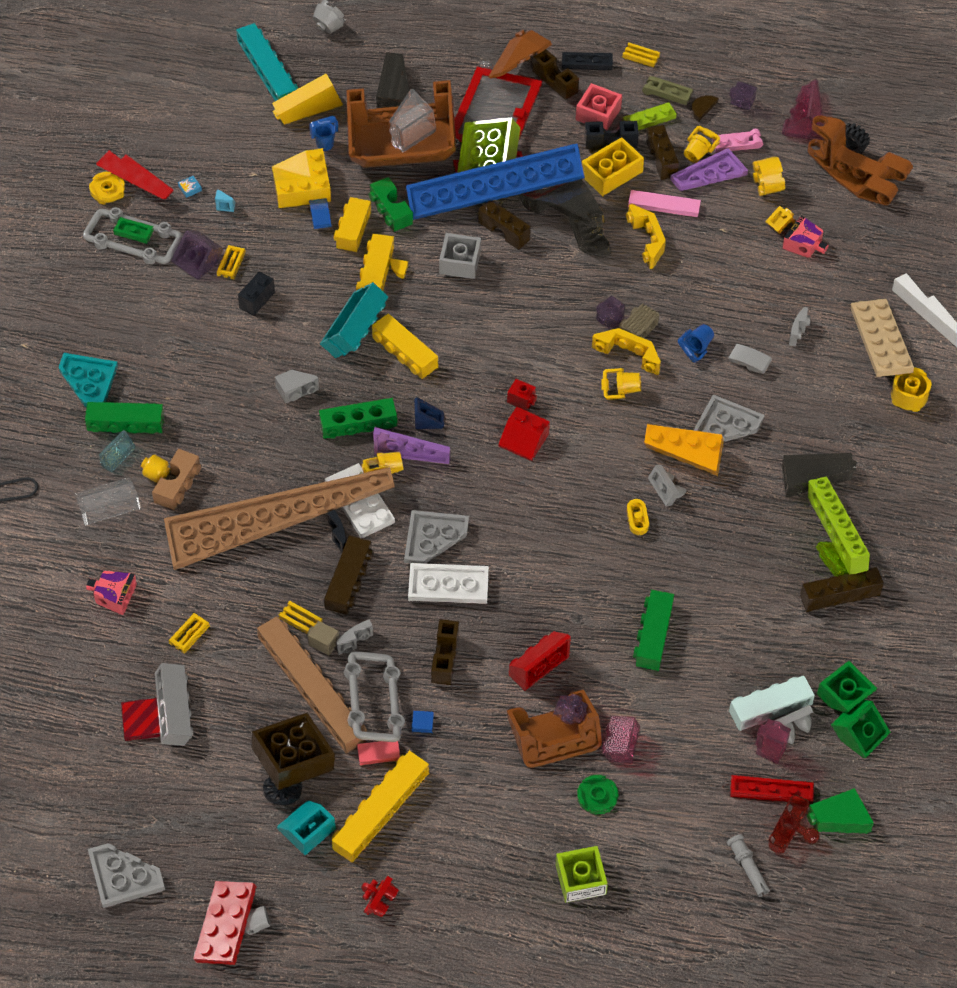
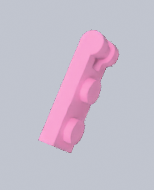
M753 129L750 132L719 135L720 143L715 148V153H719L727 148L731 151L761 148L763 141L760 138V130Z

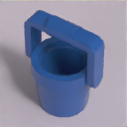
M335 116L310 123V136L312 139L315 138L318 149L323 148V151L330 150L334 145L336 132H338V121Z
M703 324L693 331L688 329L678 339V344L690 360L695 363L708 352L706 349L714 338V332L708 325Z

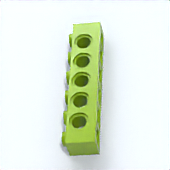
M827 476L809 480L808 499L848 573L857 574L868 571L870 554Z

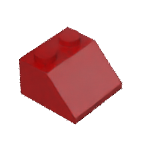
M516 406L507 420L498 446L532 461L549 435L550 421Z

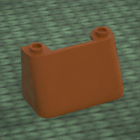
M584 690L571 693L566 698V708L529 718L526 710L521 707L507 710L509 724L522 760L527 767L534 768L593 752L602 744L599 715Z

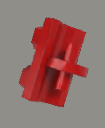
M387 876L385 880H382L378 888H376L378 884L376 880H372L370 884L363 883L361 886L364 892L362 898L367 901L370 896L372 897L364 909V913L367 915L374 913L380 917L385 915L389 906L381 901L382 896L392 901L399 891L391 883L393 880L391 877Z

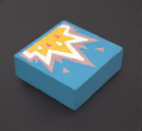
M194 176L178 182V187L186 198L202 191V187Z

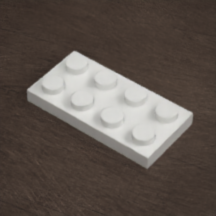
M358 463L325 478V482L363 474L364 472ZM379 494L341 507L360 538H364L395 523V518Z
M410 563L408 601L487 604L489 566Z

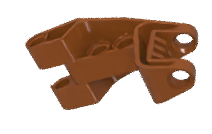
M816 116L813 118L812 129L823 140L813 139L809 142L807 149L809 155L838 183L858 198L882 205H889L897 194L898 188L894 183L886 179L906 180L913 169L912 163L890 152L880 159L873 160L846 148V124L844 121L826 116ZM821 122L824 126H817L816 123ZM818 146L820 149L814 150L811 147Z

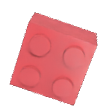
M591 83L576 106V121L584 124L585 122H603V128L608 131L621 110L622 95Z

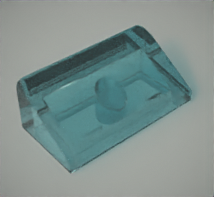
M125 430L99 454L101 466L110 472H113L136 448Z

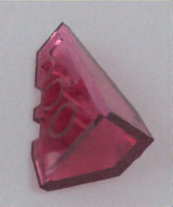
M815 79L801 88L795 100L797 104L789 112L791 114L790 118L785 119L783 123V135L804 139L818 135L812 129V122L814 117L823 116L818 80ZM818 122L816 125L823 126V123Z

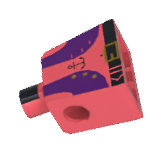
M801 216L784 237L782 249L808 258L811 257L815 250L824 254L829 244L822 241L823 230Z
M104 571L99 580L89 578L86 589L94 591L95 602L98 605L124 615L137 582L135 574Z

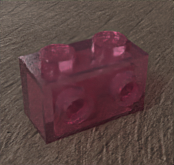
M611 716L610 723L606 727V742H603L602 745L603 754L609 762H633L640 725L635 717Z
M768 719L765 725L762 724L758 730V737L755 742L757 746L756 754L779 764L787 748L791 729L779 721Z

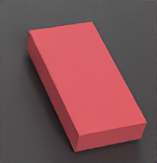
M398 741L357 744L360 765L398 761L400 758Z

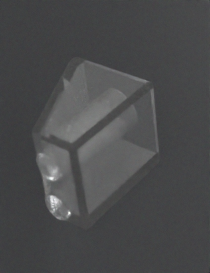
M411 89L389 120V131L392 135L391 142L402 153L436 132L433 109L414 89Z

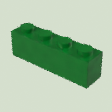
M87 402L86 428L87 431L162 433L164 423L163 404Z
M651 589L650 597L646 596L644 608H647V611L642 613L640 622L643 625V630H638L637 641L640 644L639 647L635 646L633 658H636V667L659 671L673 607L674 594Z

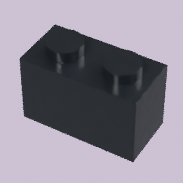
M259 271L238 294L239 308L255 316L275 293L274 279Z

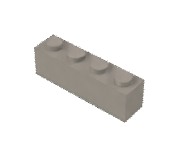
M161 663L155 672L161 744L185 746L193 735V727L190 726L191 709L188 707L189 691H187L186 687L188 675L185 673L184 665Z

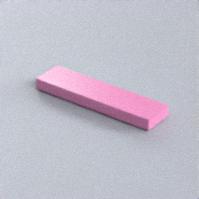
M631 190L628 207L630 204H633L645 210L698 217L701 200Z

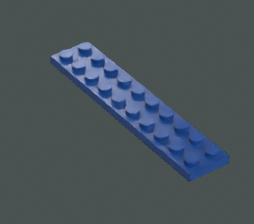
M576 143L406 185L410 209L413 212V220L583 179L585 175L579 146Z

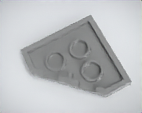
M713 395L693 431L722 434L724 442L757 433L765 415Z
M412 510L404 563L426 564L465 538L468 532L469 516Z
M109 843L88 849L103 908L165 890L160 868L149 865L132 854L124 853Z

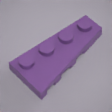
M727 148L672 174L670 180L679 191L746 176L748 175V170L732 151Z
M374 428V455L381 452H400L403 459L449 464L450 447Z

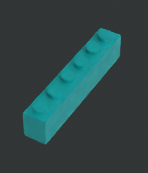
M253 23L236 29L237 42L274 101L298 89L297 85L293 84L290 74L286 73L283 63L279 62L275 50L272 51L268 39L265 40L261 28L258 29L256 24Z

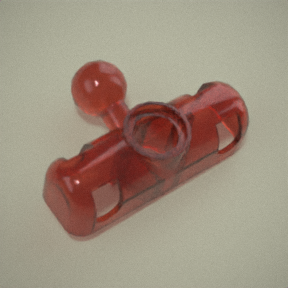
M799 795L791 796L769 837L768 846L773 852L778 854L784 853L796 832L801 834L804 841L808 844H814L819 840L820 835L815 828L807 829L800 825L809 807L807 799ZM789 804L793 806L790 812L788 811ZM785 823L791 824L792 827H787V826H785L784 824H785ZM772 836L775 839L774 843L771 842Z

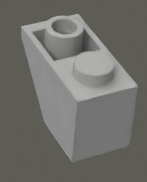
M289 370L275 376L276 389L285 403L296 401L302 396L319 390L318 377L315 375Z

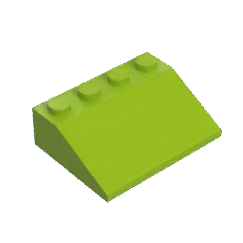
M513 118L465 122L457 173L515 159L517 156L520 126Z

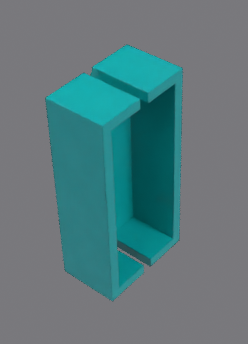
M374 282L353 292L320 345L334 358L342 355L345 356L350 351H356L361 345L360 340L368 334L370 325L377 320V314L385 308V302L389 296Z

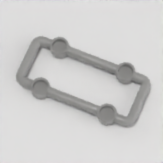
M114 207L111 210H97L84 230L83 238L94 243L97 249L108 247L142 257L146 264H153L155 262L166 264L172 260L183 240V234L172 229L171 225L167 222H161L157 225L124 215L120 208ZM101 216H106L114 224H117L120 217L153 226L154 231L158 232L161 238H168L170 236L176 238L165 257L157 255L153 248H146L143 251L110 241L103 233H98L95 236L90 234Z
M356 651L348 656L344 675L350 684L351 712L347 721L358 739L397 742L401 738V729L405 723L404 717L399 714L397 681L401 672L395 666V661L390 655ZM356 659L387 663L383 678L389 684L391 715L387 725L393 734L361 731L365 715L359 708L357 678L360 675L361 666L356 663Z

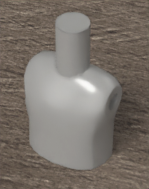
M265 906L250 910L245 928L246 934L251 935L271 926Z

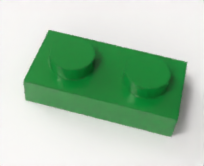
M120 217L113 232L114 235L147 244L154 228L151 225Z

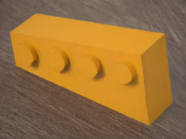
M647 424L644 440L646 448L718 476L724 443L722 434Z

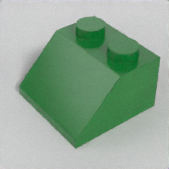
M847 661L819 684L817 695L830 708L848 713L874 693L877 687L850 661Z
M869 700L862 701L848 713L843 712L831 724L840 741L865 759L891 733L873 701Z

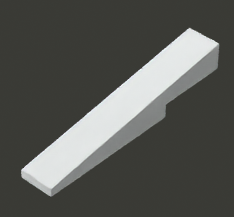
M907 273L895 278L892 291L957 347V322L935 296L927 298Z

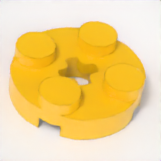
M108 171L96 174L92 178L93 181L89 184L91 196L102 205L121 199L125 195L124 180Z

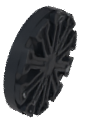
M270 777L265 779L263 793L265 798L273 804H292L302 794L301 782L278 790L275 784L271 782Z

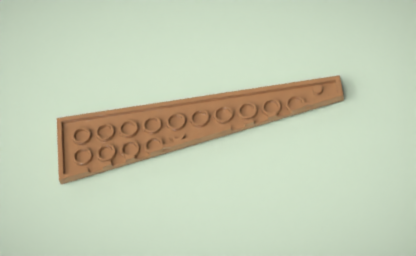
M389 467L164 518L173 568L177 570L395 487L391 469Z

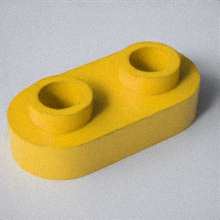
M640 499L630 500L626 510L630 531L635 535H643L649 529L646 504Z

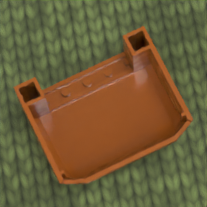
M451 81L433 82L435 103L368 109L364 88L346 90L348 145L351 161L363 168L446 161L456 151L454 101Z

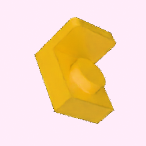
M779 206L765 222L780 234L790 222L792 224L795 223L794 214L788 208L783 209Z

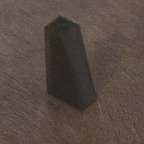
M386 52L376 95V107L387 108L411 105L403 54Z
M852 453L783 455L781 467L786 497L808 492L809 480L827 476L831 485L852 479L853 472H856V460H853Z

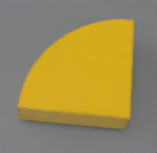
M391 258L390 267L397 277L405 278L408 261Z

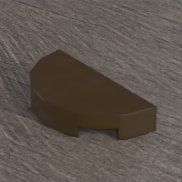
M711 95L697 98L692 104L693 117L699 122L718 103L719 98Z

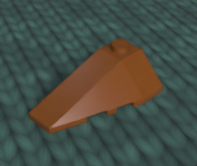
M521 30L515 33V37L509 41L491 71L489 78L492 79L506 74L516 68L517 64L531 59L530 56L536 53L539 54L552 45L551 41L533 30L526 32Z

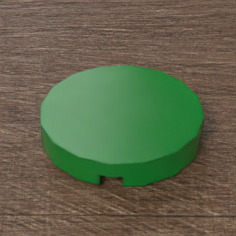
M591 775L586 777L578 787L577 800L586 812L602 815L610 812L616 806L618 788L615 782L609 780L606 776Z

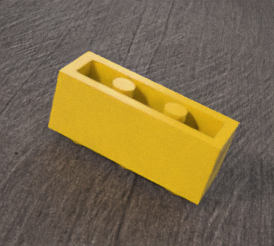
M350 197L348 204L345 203L344 215L339 219V229L335 230L334 241H336V248L357 252L371 215V201Z

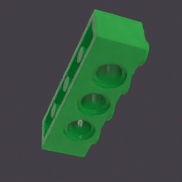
M393 398L319 410L323 439L372 432L375 427L380 429L397 427V413Z

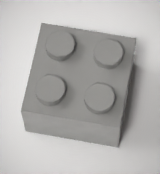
M446 233L439 259V274L475 279L481 254V238Z

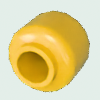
M152 455L150 458L145 457L141 464L143 468L142 475L155 483H158L160 478L166 479L171 469L169 468L168 461L157 455Z

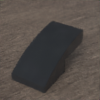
M332 510L328 513V523L333 529L332 541L343 552L346 544L345 530L335 510Z

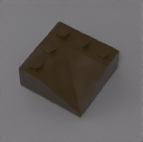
M308 712L252 731L251 748L278 790L334 770L335 753Z

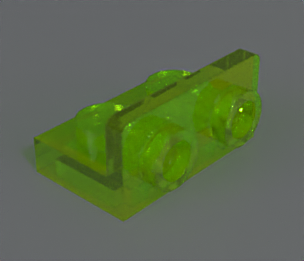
M819 542L815 546L819 551V557L834 576L848 574L832 542Z

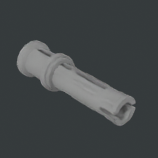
M743 834L730 838L726 843L728 847L732 848L736 856V862L741 863L758 897L763 896L762 893L764 895L769 893L770 889L752 859L753 852L745 844Z

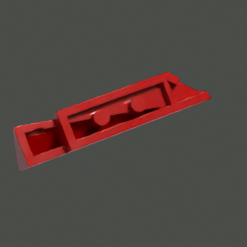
M109 150L96 163L97 166L161 199H166L174 191L128 155L120 159Z

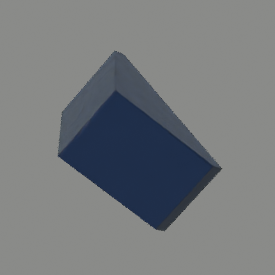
M416 397L414 399L415 429L444 428V412Z

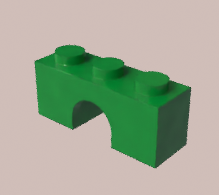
M389 177L370 184L369 198L372 202H375L378 212L383 214L387 226H391L395 232L413 225V212L405 201L392 203L397 201V188Z

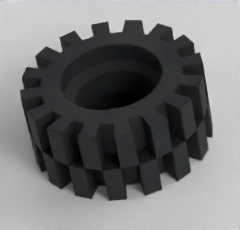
M848 123L846 125V148L862 154L870 144L868 132L865 133L864 128L860 129V125L856 127L855 123L852 125Z

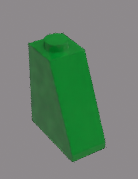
M855 788L811 804L807 814L808 822L811 826L814 825L817 832L867 834L871 832L874 824Z

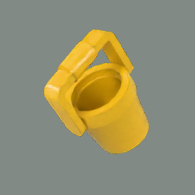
M697 126L687 139L689 144L684 151V156L690 162L697 163L705 154L714 151L720 143V136L707 128ZM701 132L703 133V135L711 139H714L715 142L711 146L710 142L705 137L697 133Z
M624 368L605 369L603 371V379H601L604 397L607 400L624 399L625 394L640 392V373L624 372ZM607 373H617L618 395L608 396L609 379H607Z
M400 452L377 453V457L365 459L362 464L364 473L389 467L392 474L404 470ZM372 465H379V467L370 469L369 467Z

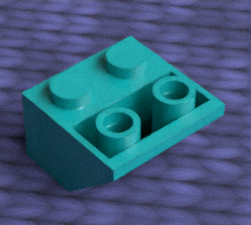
M307 800L281 822L277 829L303 855H306L336 830L335 818L321 804Z

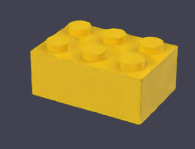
M621 137L582 161L584 179L598 193L604 196L642 173L644 157Z

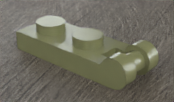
M650 76L642 92L646 95L653 94L687 105L693 94V89Z

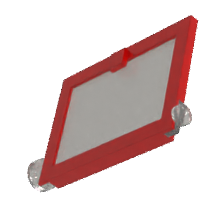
M481 61L474 72L455 117L456 148L462 144L465 122L513 118L520 126V140L542 86V81L509 73L490 79L489 75L494 65L488 61Z

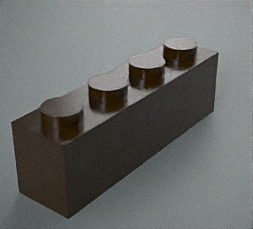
M349 535L324 597V607L326 610L347 615L349 609H353L356 600L354 596L361 589V578L366 576L368 560L371 561L374 555L371 541Z
M874 567L857 574L848 573L802 584L800 598L806 612L880 596L884 582L878 568Z

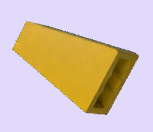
M327 74L272 103L275 108L273 113L276 119H281L284 125L343 105Z

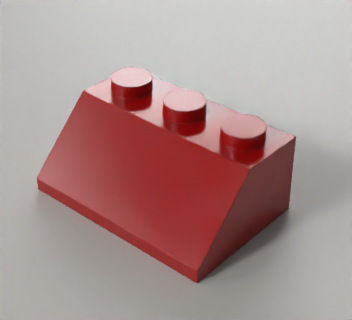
M555 631L550 635L543 636L537 645L529 647L524 655L511 661L509 676L526 691L569 657L571 636Z

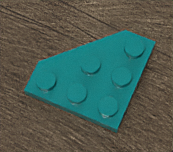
M63 353L59 364V372L84 407H87V402H106L118 368V362Z

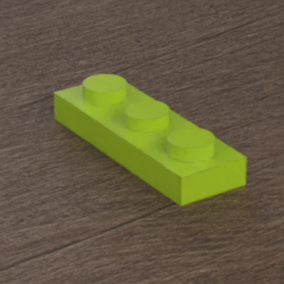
M668 102L624 116L622 121H637L639 131L676 119V112Z

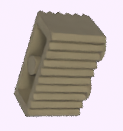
M642 303L638 308H633L628 319L621 321L619 328L645 339L658 325L660 314Z

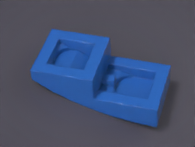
M327 198L309 200L314 229L332 227Z

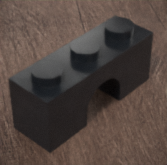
M620 121L619 127L613 131L605 130L603 122H585L584 138L586 149H603L621 137L633 148L638 146L639 132L637 121Z

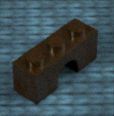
M545 49L533 56L532 71L562 98L567 100L578 93L579 77L570 69L561 72L557 66V58Z
M660 125L647 128L646 143L650 154H655L656 169L660 180L669 179L672 174L678 172L679 162L665 126Z
M493 200L487 201L479 208L478 223L491 232L499 227L505 234V241L517 250H520L530 241L531 226Z
M439 619L436 652L433 655L431 668V683L451 685L459 638V621Z

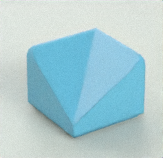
M217 190L215 197L216 210L234 212L235 200L224 192Z

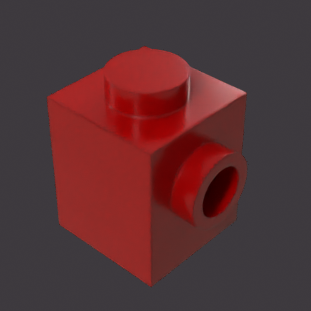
M515 379L507 392V403L526 411L537 400L536 387L518 379Z

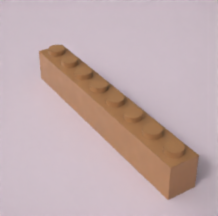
M276 616L257 628L258 639L343 751L347 754L357 748V744L365 743L366 740L358 739L354 735L353 728L348 724L347 719L351 708H347L340 693L336 694L333 690L331 681L323 677L322 670L318 664H313L308 651L300 647L298 638L290 634L287 624L284 621L281 622ZM363 724L361 726V731L367 732V729Z

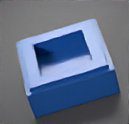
M413 711L412 732L432 733L434 712Z

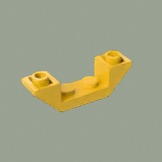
M630 204L629 210L626 213L628 223H631L633 229L645 227L646 232L650 233L651 243L645 245V252L642 253L644 263L648 264L649 269H653L665 251V237L655 213Z
M620 328L593 335L592 348L596 351L609 354L615 344L622 349H627L639 356H643L641 369L648 373L659 375L661 361L651 341Z

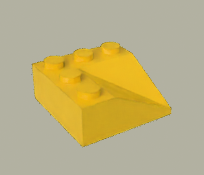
M323 148L303 151L272 166L279 208L309 205V200L327 198V202H331L330 184Z

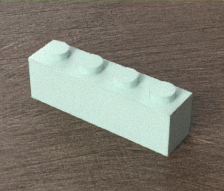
M805 676L792 677L787 682L776 683L765 690H756L748 696L735 698L730 703L729 712L738 730L742 731L797 711L808 705L811 706L815 695Z

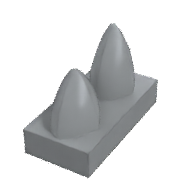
M655 465L648 479L665 506H672L677 498L682 497L686 493V489L674 485L672 482L674 475L666 472L662 465Z
M808 705L770 722L769 725L772 731L776 729L786 742L793 744L795 730L792 722L794 721L799 729L808 733L811 728L810 713H813V710Z

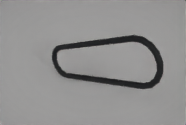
M23 477L0 483L1 486L18 481L30 480L35 484V490L31 494L17 497L2 498L0 499V502L23 499L33 496L38 490L37 481L30 477Z

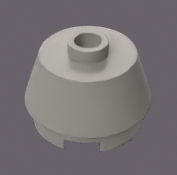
M323 0L320 4H317L312 18L321 31L331 34L343 27L346 19L343 18L344 14L336 6L327 5L329 1Z

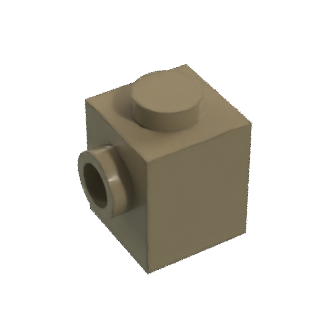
M318 621L307 633L309 646L329 656L337 645L339 631Z

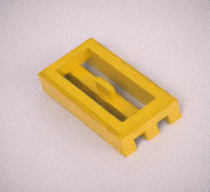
M628 43L622 58L654 68L660 57V52Z
M228 245L217 269V276L224 275L225 278L230 276L234 280L245 256V249ZM233 250L234 252L232 257L230 258L229 264L226 270H223L231 254V251Z
M291 601L288 602L287 607H284L283 612L279 614V619L306 634L310 628L287 616V614L311 627L315 626L318 621L323 623L322 618Z
M193 613L169 639V644L174 645L176 649H180L185 654L210 627L209 622ZM197 620L196 624L192 628H190L186 632L185 636L178 642L177 640Z

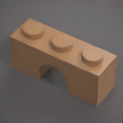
M181 449L176 451L170 461L171 474L178 477L173 480L160 478L152 491L154 503L175 510L177 505L182 503L186 490L191 488L193 478L201 470L199 456Z

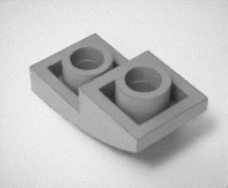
M804 307L794 320L789 346H796L797 339L801 340V334L805 333L806 326L810 325L811 315H807L808 307Z
M736 344L728 357L730 362L745 365L749 371L762 374L765 373L772 361V358L768 355L740 344Z
M370 619L352 627L337 640L338 655L352 652L354 649H357V641L366 640L373 636V627Z

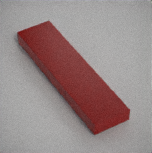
M731 775L730 797L813 804L814 782Z

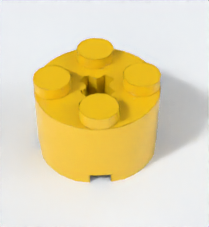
M770 157L753 162V169L755 171L753 179L755 183L759 184L757 187L759 196L785 190L784 177L782 178L781 173L783 169L778 157Z
M914 367L913 373L895 375L891 389L892 404L904 410L918 412L927 403L932 385L927 374L923 370Z

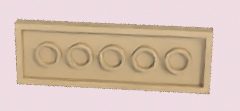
M887 299L851 303L853 317L876 377L913 373V363Z

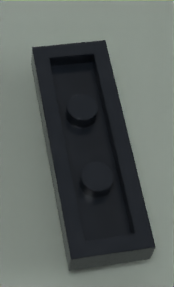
M562 52V69L613 70V53Z

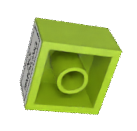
M598 846L556 854L555 865L565 903L606 895L608 883Z

